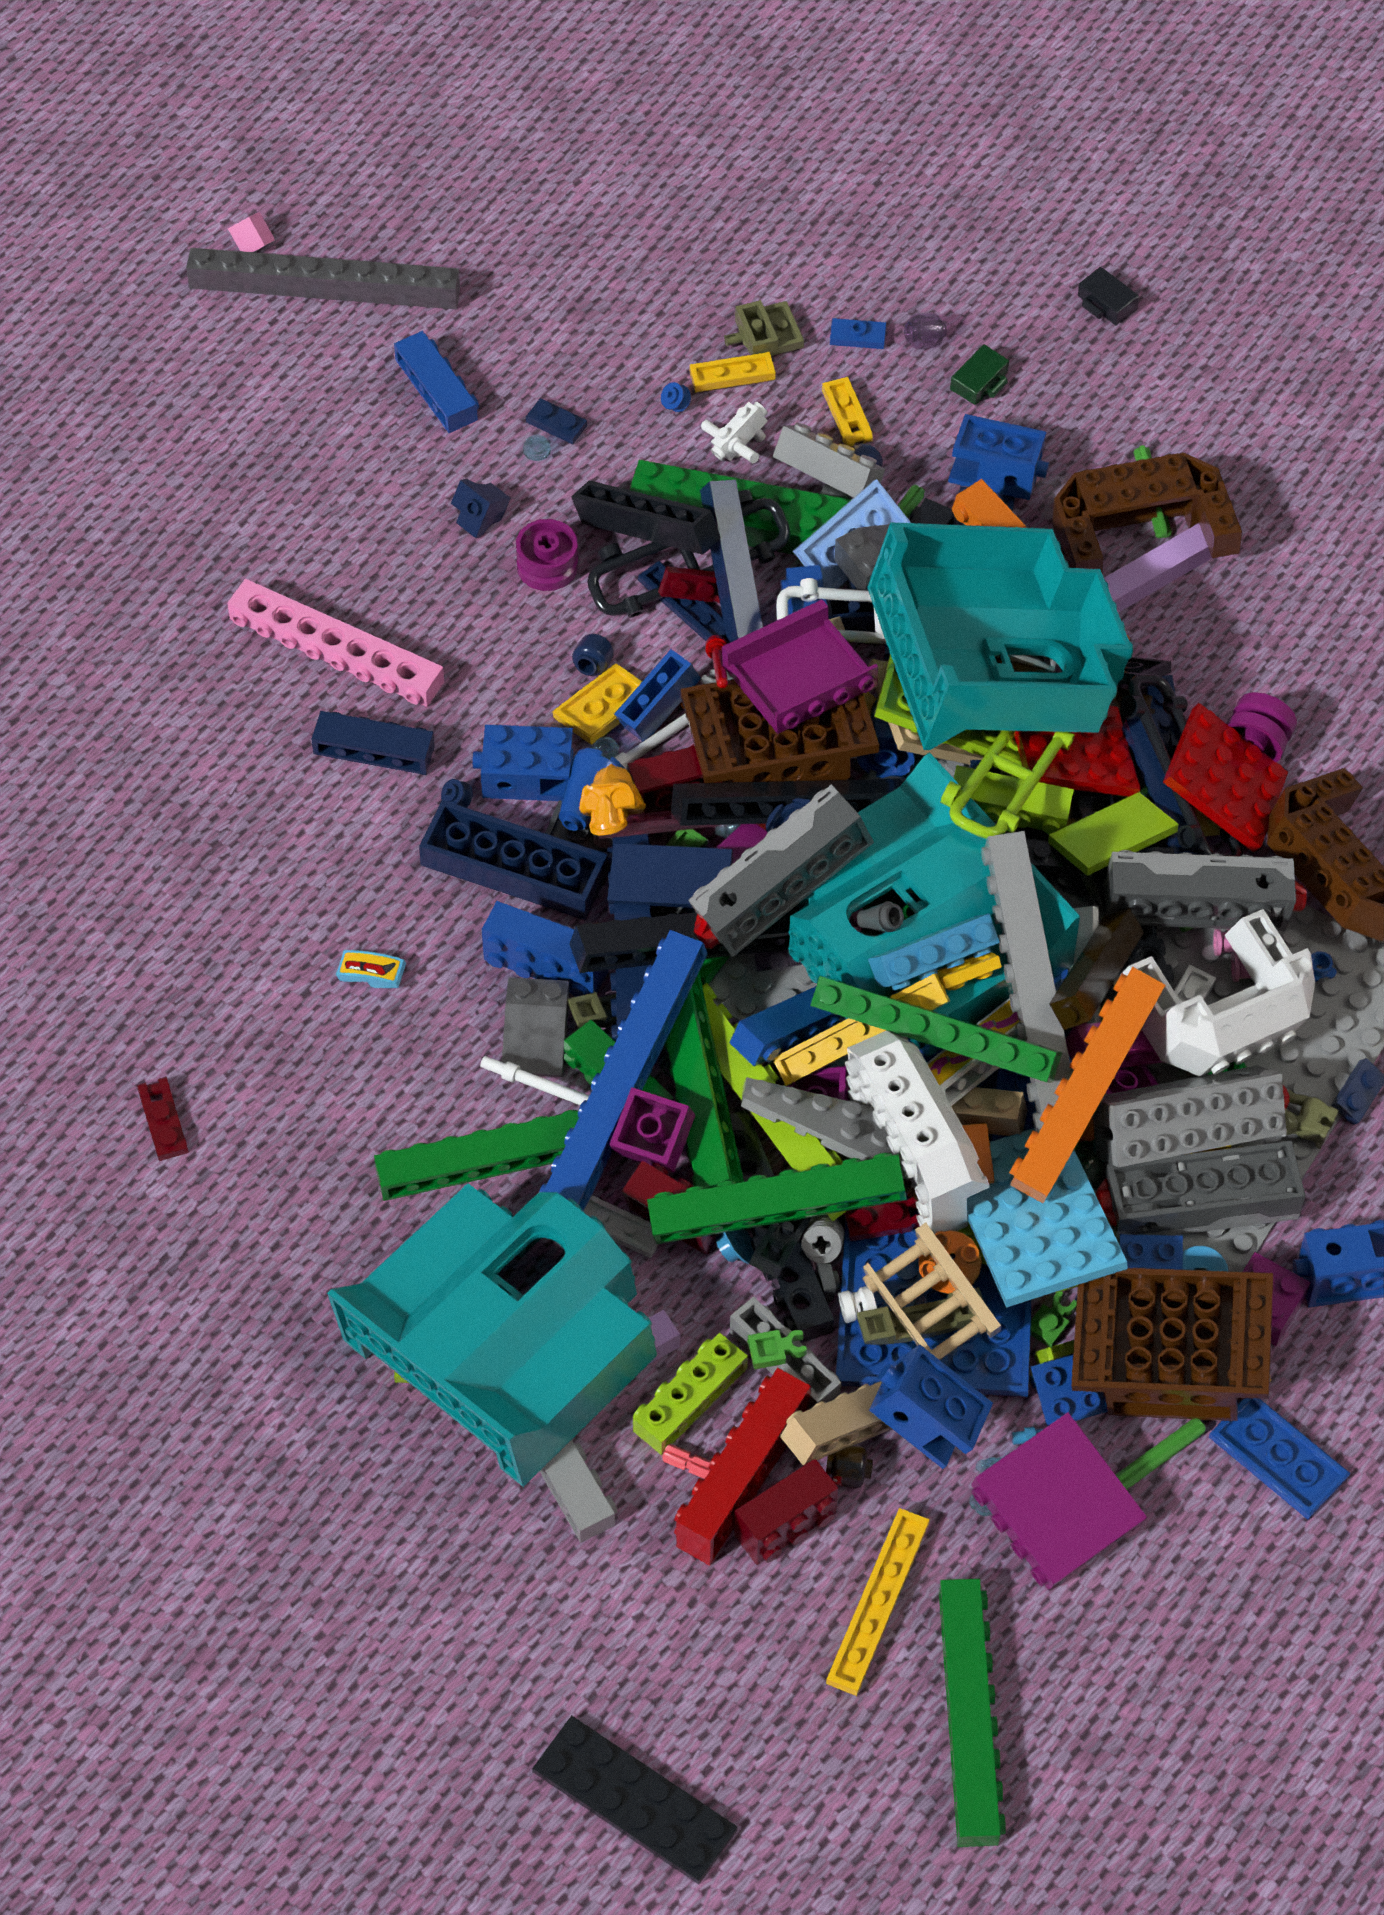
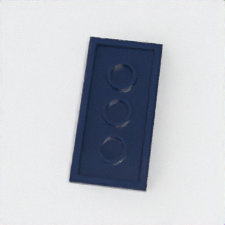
M614 843L607 901L609 904L693 908L688 900L693 897L697 889L706 886L714 880L723 868L733 864L734 852L732 849Z

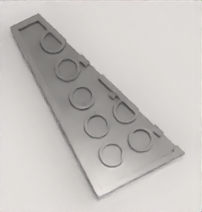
M748 1077L745 1079L741 1107L774 1123L786 1122L796 1127L794 1132L804 1137L809 1133L822 1139L821 1145L851 1159L858 1158L864 1161L873 1159L875 1155L880 1153L899 1154H893L886 1139L889 1135L884 1127L880 1129L877 1126L872 1113L875 1110L871 1106L773 1084L763 1080ZM902 1170L903 1178L912 1182L910 1187H917L913 1178L907 1179Z

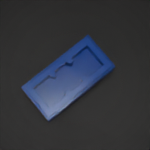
M832 318L830 345L884 349L886 322Z

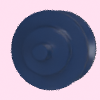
M451 779L442 788L441 800L465 808L472 801L473 790L467 782Z

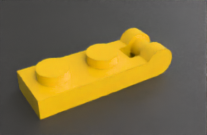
M845 377L822 383V392L840 431L844 445L852 447L857 442H872L871 428L849 378ZM851 428H859V431H851Z

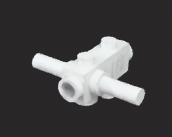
M748 402L744 407L737 410V414L725 427L719 428L709 420L703 421L701 429L714 437L711 441L714 445L711 452L721 461L725 458L731 461L733 458L742 456L751 463H756L759 459V454L747 447L746 444L753 437L757 442H762L765 439L766 435L761 428L768 422L765 418L768 412L760 403L755 402L751 404Z

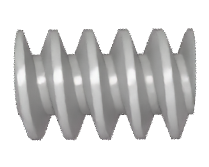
M826 1214L814 1216L811 1219L803 1235L801 1248L810 1260L816 1263H828L839 1255L845 1236L842 1223L838 1219L832 1221Z

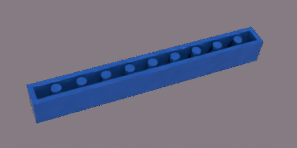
M672 930L669 931L666 939L662 938L656 951V960L645 971L644 984L641 991H637L634 994L630 1004L631 1011L627 1019L624 1018L618 1027V1038L614 1046H610L605 1054V1065L601 1073H597L593 1078L591 1084L592 1092L588 1100H584L578 1110L579 1119L575 1127L570 1128L566 1134L564 1141L566 1146L561 1156L557 1155L552 1163V1175L548 1183H544L539 1192H558L565 1199L571 1198L579 1204L583 1212L613 1152L609 1144L631 1087L643 1090L708 954L703 942Z

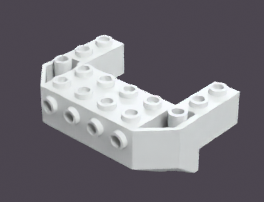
M1264 909L1241 918L1225 934L1228 942L1255 982L1254 986L1207 1006L1201 995L1181 1003L1152 956L1129 965L1122 972L1128 976L1130 970L1134 967L1166 985L1142 1027V1031L1161 1061L1198 1076L1205 1075L1211 1071L1216 1075L1227 1069L1231 1062H1235L1236 1065L1241 1064L1252 1056L1251 1053L1257 1051L1258 1055H1261L1270 1050L1274 1043L1278 1041L1281 1045L1289 1042L1296 1037L1295 1031L1310 1018L1315 986L1311 953L1307 948L1292 954ZM1119 977L1113 982L1114 986L1117 983Z
M884 1031L848 1047V1061L845 1062L849 1073L846 1079L851 1089L848 1091L850 1101L874 1108L875 1111L872 1112L874 1120L880 1129L884 1127L889 1136L886 1139L893 1154L899 1153L903 1161L900 1164L906 1178H913L917 1185L914 1189L919 1201H916V1207L920 1214L917 1216L919 1226L926 1222L934 1234L940 1231H958L967 1227V1198L990 1188L989 1182L977 1164L979 1157L971 1140L918 1047L914 1043L909 1042L907 1037L890 1031Z

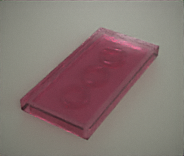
M661 811L628 816L626 818L628 825L623 830L610 835H597V837L603 839L714 827L717 825L680 826L671 811Z

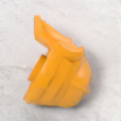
M610 764L596 773L593 783L583 787L579 809L582 814L591 816L590 832L601 836L623 830L628 825L626 818L642 814L646 804L636 785L633 784L630 773L625 768Z

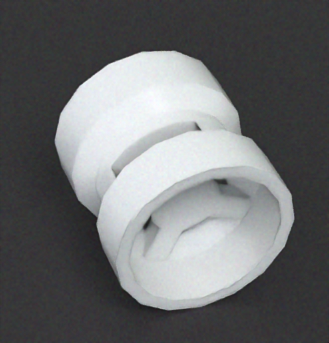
M867 1286L860 1287L857 1292L853 1293L850 1291L838 1293L845 1323L856 1321L858 1312L877 1309L874 1294Z

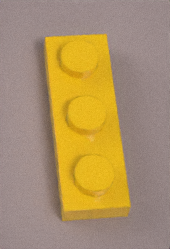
M770 352L689 365L695 393L775 380L776 376Z

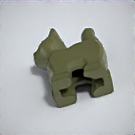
M1288 1090L1290 1103L1300 1105L1301 1108L1298 1116L1287 1109L1285 1110L1287 1134L1281 1136L1297 1134L1305 1140L1314 1142L1316 1147L1321 1149L1339 1110L1328 1106L1319 1098L1295 1094Z

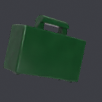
M983 344L951 377L950 390L974 405L985 395H988L989 398H994L1008 384L1005 375L1008 373L1009 360Z

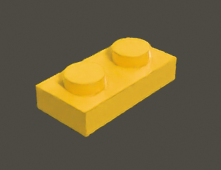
M990 952L977 958L972 956L964 959L965 963L947 969V967L938 969L937 975L945 989L956 990L963 987L965 981L973 978H987L993 974V970L999 969L1002 966L999 956Z

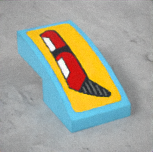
M344 950L336 976L340 981L368 982L373 988H399L406 962L404 959L375 952Z

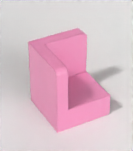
M260 212L228 228L239 250L242 252H255L275 241Z

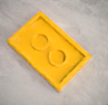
M615 663L552 711L553 717L565 727L573 728L575 734L592 745L620 724V721L614 715L615 712L642 681Z

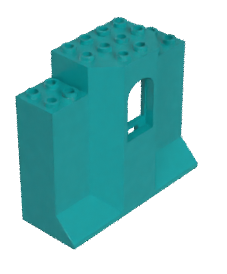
M890 522L867 588L923 749L931 750L964 730L1098 733L1103 721L1107 718L1112 699H1115L1117 695V685L1124 676V669L1128 659L1133 655V644L1128 639L1124 622L1119 617L1117 605L1111 597L1108 583L1104 580L1101 570L1069 568L1068 562L1062 554L1060 542L1057 541L1053 529ZM1008 655H1040L1049 657L1060 666L1063 672H1014ZM995 656H1000L1002 663H997Z
M930 752L921 759L899 788L857 812L861 816L874 843L796 905L800 911L790 916L789 953L796 962L802 963L806 968L809 978L814 983L818 982L819 976H826L890 997L921 981L919 975L909 979L910 985L893 991L892 986L878 988L868 958L978 915L990 914L997 936L1002 935L1000 924H995L992 907L996 905L994 894H989L987 887V877L991 876L989 865L984 866L981 855V848L985 847L987 839L978 837L958 827L951 820L949 814L950 807L940 803L948 783L950 781L958 783ZM970 798L963 808L962 814L984 826H995L996 824ZM1031 863L1053 978H1055L1074 964L1080 915ZM891 889H894L915 913L904 920L902 925L895 931L885 932L878 936L864 935L852 927L849 922L850 916L855 911ZM913 890L921 901L916 903L907 892ZM999 943L990 946L992 953L999 956L1002 967L993 970V974L987 978H973L965 981V985L959 989H945L950 1002L933 1011L977 1024L1010 998V994H1013L1012 983H1007L1005 979L1004 964L1008 963L1006 953L1000 952ZM973 954L963 957V959L972 957ZM946 964L936 968V970L946 967ZM910 1038L911 1042L919 1050L922 1049L928 1057L942 1049Z
M467 1183L363 1282L356 1285L333 1288L327 1293L343 1340L365 1359L373 1353L496 1453L500 1469L522 1487L550 1462L657 1356L654 1343L655 1337L652 1333L650 1319L643 1312H635L628 1306V1303L637 1295L636 1279L632 1272L631 1259L618 1247L597 1217L593 1215L589 1217L582 1211L576 1201L571 1198L565 1199L558 1192H539L520 1211L513 1215L505 1206L499 1207L493 1203L491 1197L483 1189L477 1190ZM548 1238L559 1243L565 1251L564 1257L525 1295L497 1275L516 1255L522 1258L540 1239Z

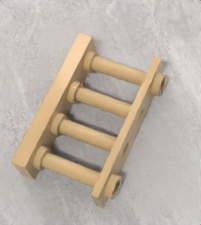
M926 1222L915 1229L918 1238L914 1241L915 1245L877 1272L872 1269L869 1263L863 1266L866 1275L862 1279L872 1293L878 1291L916 1345L923 1346L939 1360L979 1332L981 1334L986 1332L992 1338L1001 1331L1000 1323ZM930 1254L936 1262V1265L933 1266L934 1270L893 1298L883 1282L920 1256L924 1255L926 1257ZM941 1280L943 1282L949 1280L955 1289L952 1292L953 1296L912 1324L902 1308ZM968 1306L974 1315L970 1318L972 1322L931 1350L920 1334L958 1307L964 1308Z

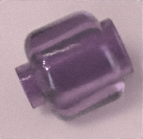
M933 312L912 315L904 327L905 339L915 349L936 348L940 346L947 333L946 324L938 314Z

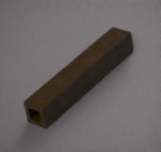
M1130 907L1103 917L1049 1003L1064 1030L1092 1019L1144 932Z

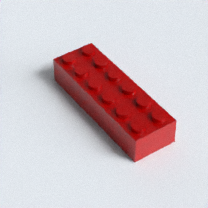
M778 1367L772 1377L767 1375L759 1387L758 1392L760 1395L755 1402L750 1401L742 1414L743 1421L740 1426H734L730 1430L725 1440L727 1445L723 1452L715 1453L708 1467L710 1469L705 1479L701 1477L698 1479L691 1493L693 1495L688 1505L683 1503L675 1515L676 1528L674 1534H676V1547L709 1566L734 1530L735 1510L755 1497L786 1449L787 1445L780 1435L787 1426V1419L796 1411L801 1410L805 1412L809 1410L811 1386Z

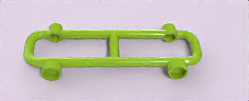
M1002 730L964 787L962 788L961 785L950 781L944 790L940 803L950 807V818L955 825L978 837L987 839L988 836L1001 835L1006 831L1014 833L1021 820V817L1017 816L1018 812L1060 748L1069 750L1075 734L1071 732H1055L1051 742L1031 771L999 756L1015 733V731ZM994 766L1024 780V783L1006 810L1002 811L996 825L987 827L965 817L962 814V810L990 768Z

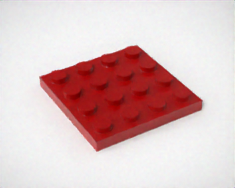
M1198 703L1190 712L1163 783L1244 846L1255 852L1262 846L1268 830L1269 814L1280 797L1288 771L1264 752L1262 753L1256 745L1243 740L1242 735L1234 728L1228 726L1211 710Z
M1109 706L1107 718L1103 721L1098 733L1071 732L1075 734L1069 750L1060 748L1039 782L1074 790L1128 797L1139 793L1140 786L1128 742L1121 730L1123 724L1118 707ZM1015 731V739L1023 767L1032 771L1051 742L1055 732Z

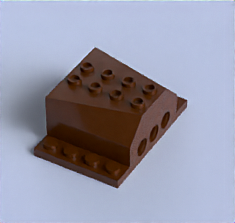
M734 679L728 680V686L724 689L719 688L716 682L680 689L682 703L704 783H716L730 780V782L847 780L850 777L851 757L879 752L878 739L863 693L849 699L842 705H837L823 712L817 717H812L798 724L792 729H787L777 734Z
M1128 1268L1079 1284L1077 1290L1072 1391L1105 1392L1108 1415L1238 1421V1398L1269 1399L1273 1273Z

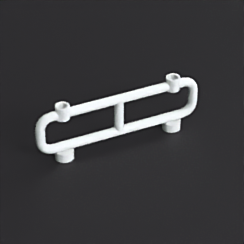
M806 578L800 581V586H789L779 593L776 602L777 620L788 616V600L793 597L801 598L807 602L817 599L872 602L869 591L818 587L816 579ZM875 608V632L838 630L847 642L887 645Z

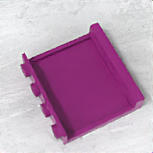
M819 600L722 646L723 667L777 734L787 729H792L798 724L812 717H817L823 712L837 705H842L849 699L869 692L878 686L877 664L870 667L867 666L828 619V606L823 600Z
M1069 1412L976 1476L971 1484L973 1487L971 1492L976 1501L981 1506H987L993 1514L991 1520L995 1527L1001 1533H1007L1013 1541L1011 1547L1015 1554L1021 1560L1024 1558L1033 1568L1030 1572L1035 1581L1040 1586L1045 1585L1049 1591L1058 1582L1125 1534L1137 1529L1147 1519V1516Z

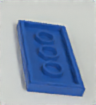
M1244 1398L1238 1404V1421L1222 1420L1209 1434V1438L1307 1520L1319 1510L1351 1474L1261 1399Z

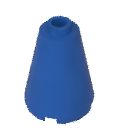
M585 748L580 749L573 757L569 780H567L559 812V819L568 830H583L590 824L591 816L582 814L579 809L583 787L593 783L596 773L610 764L624 768L614 757L608 760L601 756L603 751Z

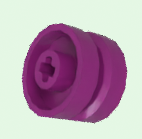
M539 519L528 523L520 530L516 538L517 573L521 580L529 587L540 591H555L567 586L574 580L578 571L577 536L572 528L554 519Z
M1252 692L1244 694L1239 698L1233 714L1226 724L1242 735L1241 738L1247 743L1249 741L1256 745L1262 753L1264 752L1275 762H1278L1286 749L1287 742L1291 739L1296 729L1297 719L1290 707L1278 698L1266 693Z

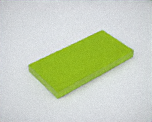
M1139 792L1049 834L1048 843L1088 876L1108 866L1112 852L1122 850L1137 852L1177 833L1179 824Z

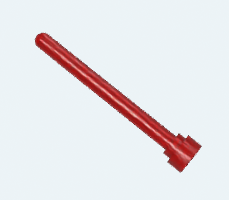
M713 635L707 639L705 650L708 657L713 659L716 684L719 688L724 689L728 686L726 669L723 667L722 646L728 643L723 636Z

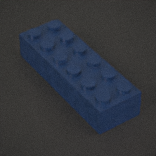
M444 800L441 801L419 845L421 866L583 920L587 919L608 874L606 853Z

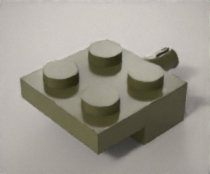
M759 300L735 306V322L739 332L724 335L726 346L742 342L747 347L750 355L770 352V355L773 356L804 348V339L787 301L764 306L762 301Z

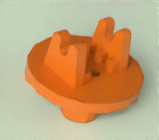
M949 1230L935 1233V1236L949 1255L955 1254L954 1262L970 1284L973 1285L979 1277L982 1267L981 1253L975 1242L961 1232ZM930 1254L926 1257L924 1255L919 1257L920 1275L925 1277L934 1270L933 1266L936 1265V1262ZM941 1280L932 1287L936 1291L946 1294L952 1293L955 1290L949 1280L945 1282Z

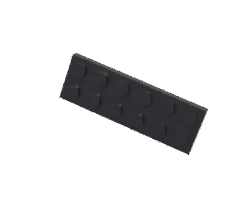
M572 1715L532 1768V1772L698 1885L738 1831V1826Z

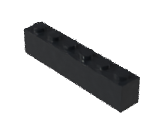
M590 480L571 496L580 521L585 525L701 555L709 551L721 538L711 510Z

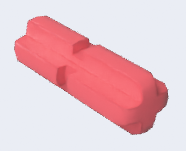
M673 1444L667 1445L663 1453V1461L682 1470L687 1468L689 1473L705 1479L710 1471L708 1469L710 1460L696 1454L693 1457L690 1455L691 1452Z

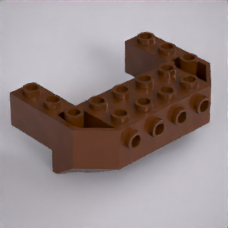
M1182 452L1075 472L1054 498L1053 508L1054 534L1057 541L1060 542L1062 554L1065 555L1069 568L1100 569L1103 574L1104 557L1095 531L1149 522L1152 518L1157 517V507H1161L1163 516H1168V518L1184 515L1188 529L1199 523L1212 559L1240 554L1242 530L1219 468Z
M1346 768L1286 787L1269 814L1268 846L1278 856L1293 859L1294 874L1343 928L1384 944V866L1338 817V815L1344 814L1351 809L1363 787Z

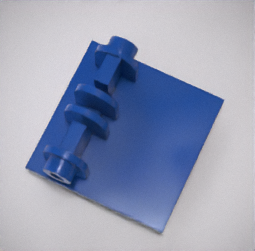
M1120 1234L1119 1245L1127 1260L1128 1268L1183 1270V1236Z
M1073 1355L1031 1366L1032 1375L1030 1376V1383L1033 1388L1037 1389L1047 1426L1067 1412L1075 1421L1108 1412L1103 1392L1072 1391Z

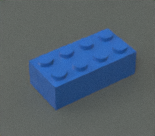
M496 901L482 927L484 960L493 967L511 969L520 977L569 981V992L577 997L594 992L597 994L608 973V970L579 972L569 945L574 929Z

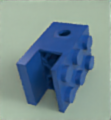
M965 414L953 446L952 456L956 457L948 482L969 487L983 479L995 493L1030 500L1037 477L1046 478L1049 462L1042 461L1047 432Z
M485 724L483 752L473 751V768L481 769L482 798L562 801L567 780H569L574 754L572 748L573 728Z
M1384 1220L1359 1226L1347 1224L1340 1228L1329 1230L1317 1228L1304 1233L1299 1257L1293 1260L1292 1264L1293 1272L1296 1275L1311 1282L1306 1296L1308 1308L1384 1297Z
M918 1345L894 1363L888 1364L882 1369L878 1375V1380L882 1384L869 1409L870 1412L942 1469L947 1467L955 1446L964 1454L973 1450L993 1402L921 1345Z

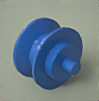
M671 382L663 388L661 403L666 409L682 412L689 406L691 393L688 387Z

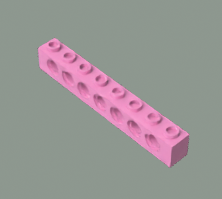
M244 579L227 603L229 617L236 625L252 628L262 637H272L289 649L296 648L301 650L311 659H321L330 663L338 671L345 670L350 672L362 682L370 681L379 685L387 693L394 692L399 694L411 704L417 705L419 703L428 707L444 684L443 666L250 580Z

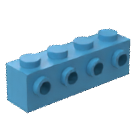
M990 914L971 917L868 958L878 988L892 986L894 991L910 985L909 979L918 975L921 980L932 974H937L936 968L945 964L947 969L965 963L963 957L973 954L974 958L992 952L990 946L998 944L1000 941Z

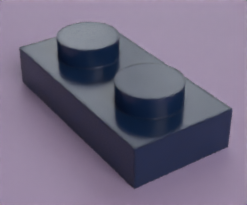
M541 398L526 415V423L572 445L587 427L586 419Z
M1367 1058L1359 1060L1331 1106L1338 1109L1339 1113L1349 1123L1353 1125L1358 1124L1384 1085V1074Z

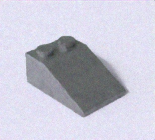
M890 524L859 527L835 539V562L857 590L868 591L867 586Z
M508 977L502 1049L503 1063L512 1062L519 1065L521 1070L537 1076L562 1077L564 1040L566 1039L569 1009L567 1003L569 999V981Z

